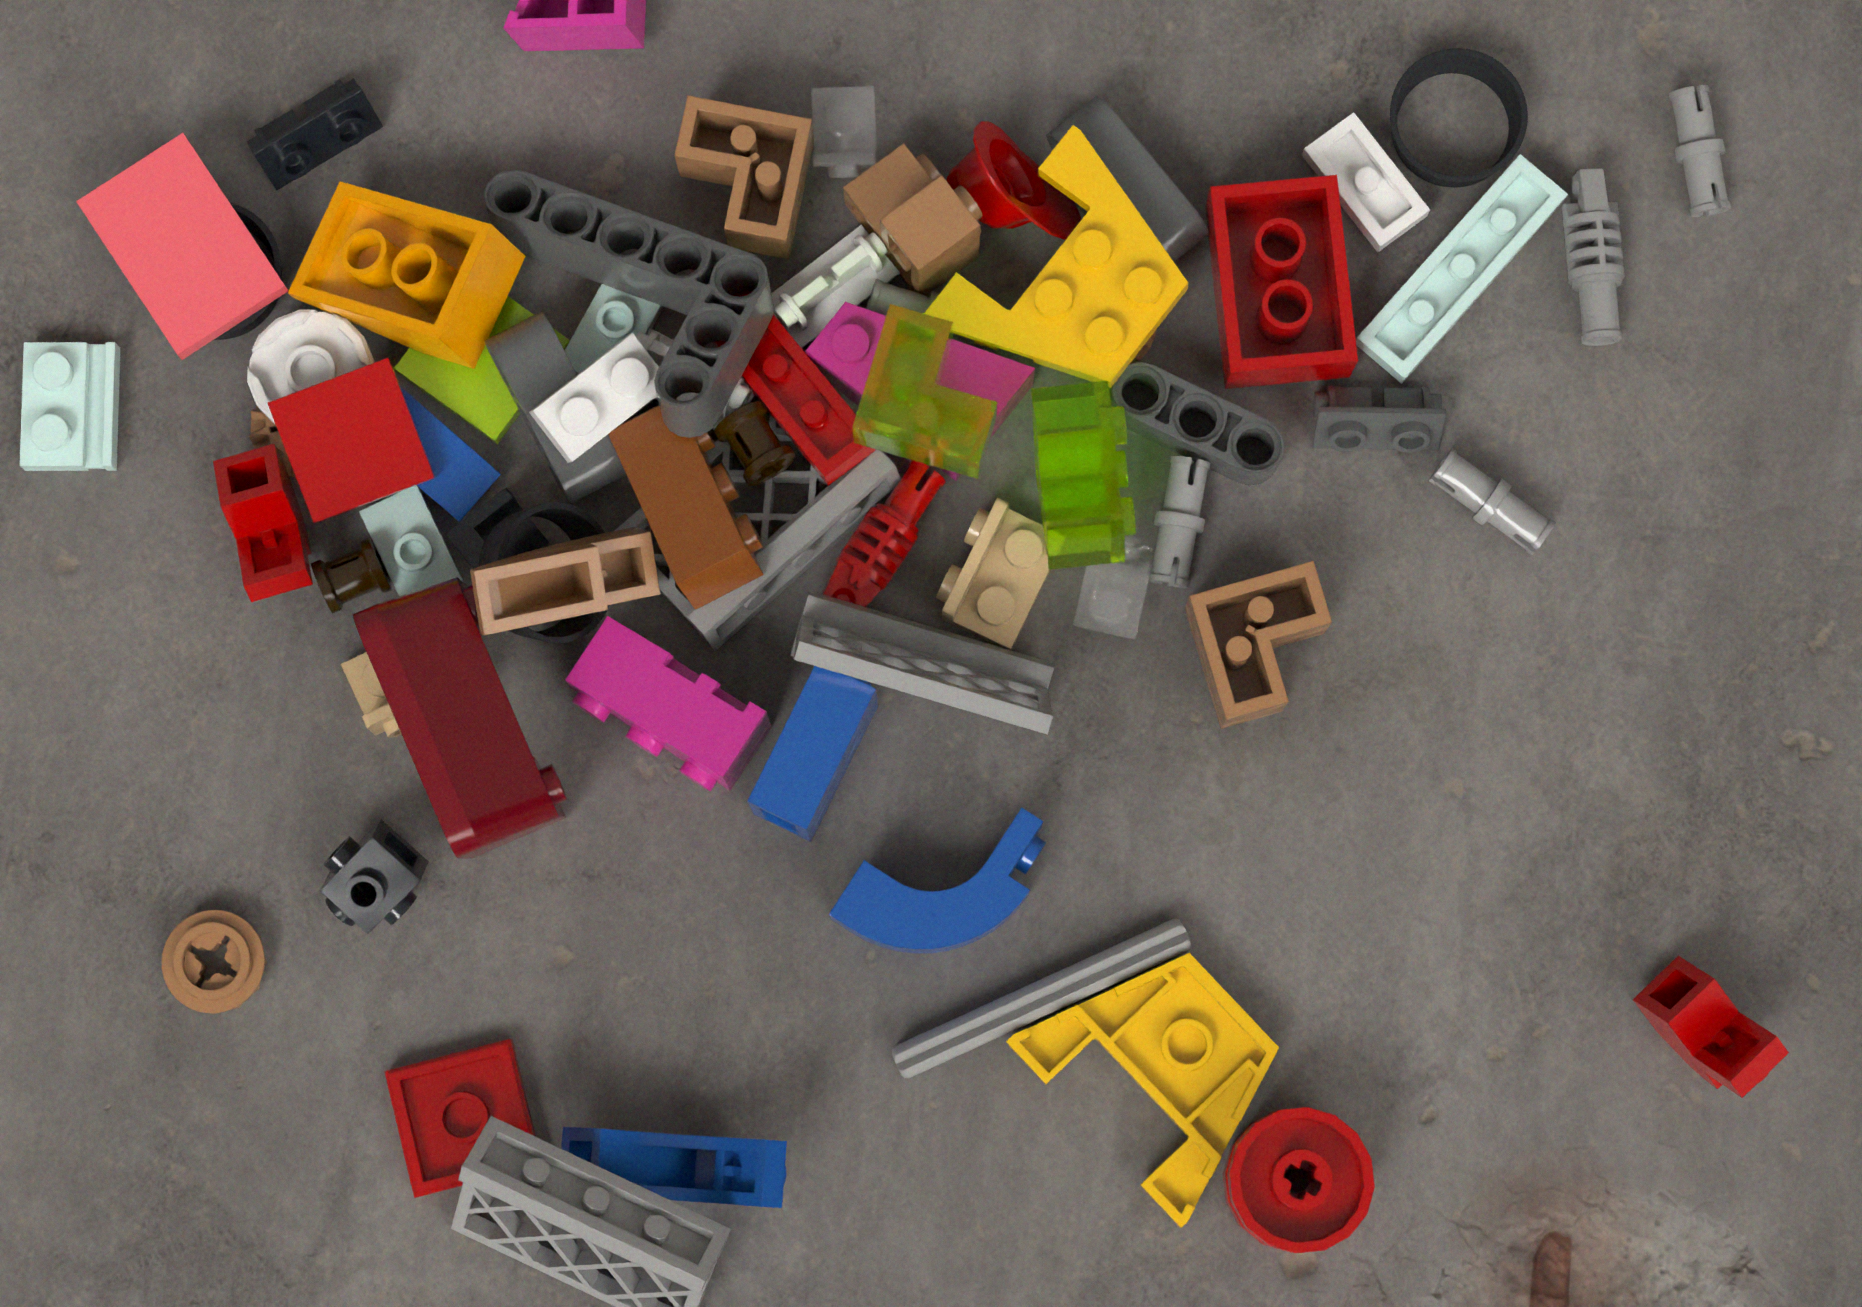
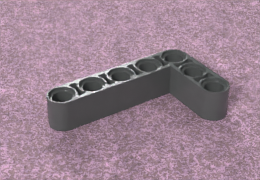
M510 170L494 176L487 184L484 192L485 205L491 224L525 256L687 315L657 370L654 380L655 390L663 421L671 432L678 436L691 438L701 436L710 431L718 421L774 313L767 267L762 260L751 253L525 171ZM525 208L518 213H510L515 209ZM571 229H581L576 233L564 234ZM638 249L636 252L632 254H620L625 250ZM683 270H696L689 275H676ZM743 290L753 291L747 296H732L733 294ZM711 342H726L718 348H704ZM685 393H698L691 400H676L677 397Z

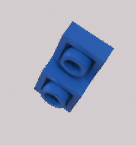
M401 387L435 479L417 486L460 522L501 474Z

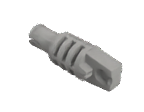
M1602 168L1580 169L1570 179L1571 203L1563 204L1564 245L1568 270L1567 278L1572 290L1577 291L1579 294L1582 327L1581 343L1587 346L1609 345L1617 343L1623 338L1620 331L1616 290L1617 287L1622 285V280L1625 277L1618 203L1608 202L1604 170Z

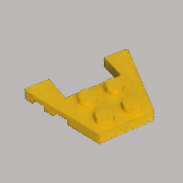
M1072 125L1038 168V172L1042 179L1088 211L1011 310L1004 308L956 272L922 315V321L930 329L942 333L948 331L972 339L976 344L994 350L998 348L1033 359V362L1111 388L1188 290V281L1082 131Z
M1190 953L1058 1013L1034 1026L1015 1033L1006 1041L1009 1047L1046 1085L1092 1040H1097L1187 1136L1186 1141L1140 1184L1179 1228H1182L1189 1221L1201 1194L1222 1158L1224 1150L1279 1049L1278 1045Z

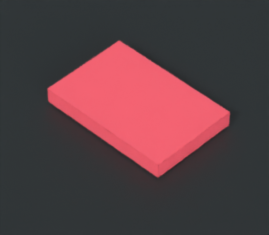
M184 133L173 138L76 201L181 360L289 291Z

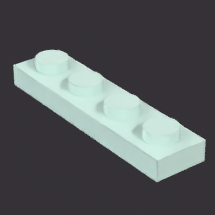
M1520 154L1356 338V345L1402 384L1564 202L1568 194Z

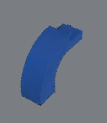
M1021 808L982 869L965 883L947 890L922 891L910 888L864 860L829 913V917L832 921L863 940L898 952L915 954L937 953L960 948L978 941L1004 924L1029 896L1030 889L1010 876L1015 869L1026 875L1041 853L1046 842L1039 838L1037 834L1042 828L1043 821Z
M563 1127L562 1150L666 1199L782 1208L783 1188L787 1175L785 1165L787 1141Z

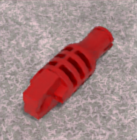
M912 459L908 469L884 505L877 503L875 507H870L836 558L837 562L822 594L866 607L880 591H884L918 540L917 534L919 530L915 525L939 489L945 485L946 480L934 470L932 474L928 475L919 491H917L916 486L929 466L916 459Z

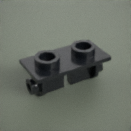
M354 78L344 84L338 79L334 82V85L305 101L303 104L310 116L302 121H299L294 111L290 110L262 128L258 127L254 130L257 136L247 141V144L276 191L306 175L312 169L347 148L358 144L364 138L383 127L367 97Z

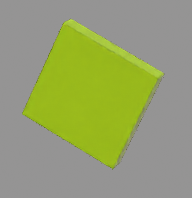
M507 296L489 338L534 314ZM553 329L565 351L570 340ZM486 345L475 369L423 354L412 348L407 350L394 367L397 374L497 445L521 414Z

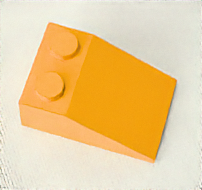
M340 181L290 286L288 294L299 301L327 313H333L346 318L355 325L423 354L475 369L486 345L485 340L489 338L526 256L492 224Z

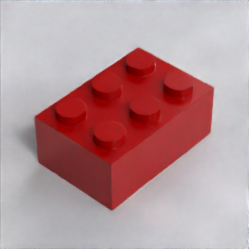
M1337 175L1211 186L1205 211L1207 229L1209 231L1208 239L1225 389L1350 378L1358 362Z

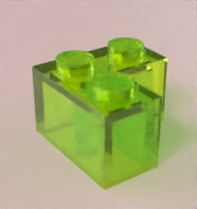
M892 304L889 305L852 427L855 444L978 479L996 421L997 402L939 385L953 341V322Z
M1108 381L1031 388L1035 478L1048 569L1125 562V536L1136 535V521L1132 496L1121 497L1119 490L1128 488L1125 450L1116 451V445L1127 444L1124 406L1112 407Z

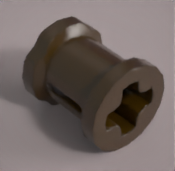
M760 401L749 403L725 417L714 430L720 442L729 443L745 468L743 479L748 486L760 485L779 475L793 463L795 457L791 446H782L765 419L768 411L763 402Z
M370 537L362 540L361 548L326 563L322 560L311 563L315 579L332 614L342 610L344 603L379 589L382 593L392 590L388 573Z

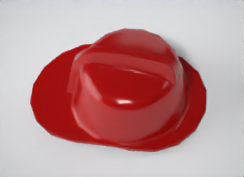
M980 121L974 128L973 141L975 147L950 170L946 179L947 183L953 190L960 185L967 190L982 212L983 216L978 220L991 228L1014 229L1033 222L1048 234L1066 240L1082 220L1074 201L1042 179L1038 172L1040 166L1022 152L1000 127L989 121Z

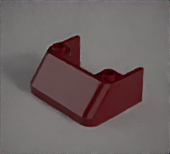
M456 577L378 603L353 614L359 636L445 837L458 859L475 858L566 818L562 807L557 805L567 800L556 770L552 764L541 768L536 758L532 755L484 643L483 635L480 634L472 585L467 587L463 581Z

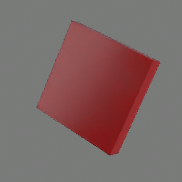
M389 358L267 403L315 524L435 479Z
M512 1039L384 1071L414 1198L458 1188L463 1185V1182L458 1180L462 1165L490 1116L536 1137Z

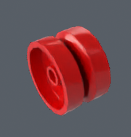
M1310 1107L1277 1110L1247 1125L1231 1145L1223 1171L1226 1203L1238 1225L1260 1244L1290 1253L1325 1251L1350 1237L1366 1217L1375 1188L1372 1158L1358 1133L1336 1115ZM1291 1168H1300L1307 1175V1186L1300 1193L1290 1192L1292 1183L1284 1178L1286 1172Z

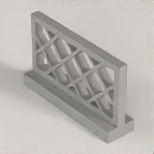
M768 412L765 419L767 421L770 419L769 425L779 441H792L783 429L779 428V424ZM718 439L715 442L716 447L706 452L712 466L718 465L723 460L722 463L732 481L745 482L743 479L745 470H732L734 451L728 442H720ZM878 448L820 493L819 484H826V482L812 465L810 471L781 472L779 475L764 482L763 513H746L753 525H762L761 542L763 548L754 552V555L764 574L763 576L695 610L679 591L671 571L668 580L656 567L660 591L715 652L859 525L870 507H875L877 503L882 504L888 499L901 479L895 464ZM775 483L809 484L808 504L797 514L773 513ZM642 507L615 531L631 527L644 530L649 526ZM735 513L736 517H739V516L745 514V513ZM772 526H782L771 536ZM654 554L656 566H668L663 554Z
M808 592L791 648L790 656H794V660L1048 735L1053 719L1048 692L1049 683L1054 671V664L1052 662L820 593Z
M490 1116L462 1165L458 1180L462 1181L463 1185L451 1229L615 1307H671L658 1301L656 1297H667L674 1307H700L716 1262L731 1231L730 1228L492 1116ZM514 1210H523L532 1222L523 1223ZM488 1212L497 1224L474 1213ZM573 1239H584L592 1250H581ZM548 1240L557 1252L542 1246L538 1241ZM632 1267H643L651 1278H640ZM597 1269H608L616 1280L599 1273Z

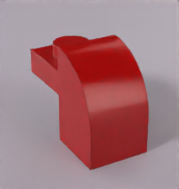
M275 443L213 461L220 507L236 539L243 586L250 601L255 602L313 585L308 555L312 554L307 530L293 485Z
M1679 955L1633 999L1658 1034L1696 1073L1716 1089L1724 1085L1741 1098L1764 1080L1769 1072L1789 1054L1776 1035L1738 1011L1715 978Z

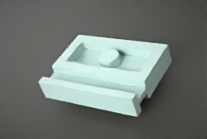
M24 342L20 467L25 471H89V469L117 471L120 347L115 342H105V344H88L87 342Z

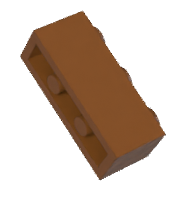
M657 406L616 427L608 434L675 582L695 610L764 575L754 555V552L763 548L758 533L748 515L745 513L736 517L730 504L731 501L740 497L723 463L713 467L706 453L716 447L709 431L701 436L691 438L678 436L667 428L663 421L660 406Z

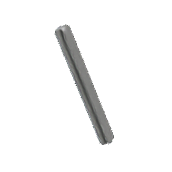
M1179 919L1169 920L894 1046L892 1057L900 1074L904 1078H911L1187 952L1191 947L1189 935Z

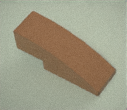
M636 527L551 545L494 561L470 570L480 634L482 635L608 610L607 605L660 595L651 532Z

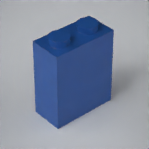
M814 666L747 801L754 815L809 842L812 841L878 708L876 688L872 687L870 682Z

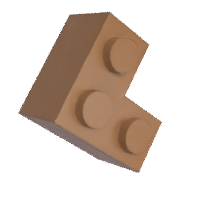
M687 95L674 155L679 175L681 177L732 186L724 225L727 245L743 251L790 259L814 145L812 119Z
M904 143L843 187L845 205L868 234L874 232L883 242L888 251L885 255L900 272V277L911 291L928 295L953 277L956 272H960L979 258L980 234L982 230L977 220L983 215L977 203L961 185L953 190L926 155L922 153L915 158Z
M1314 561L1189 596L1185 611L1220 728L1223 729L1282 712L1289 702L1273 648L1325 634L1332 623Z

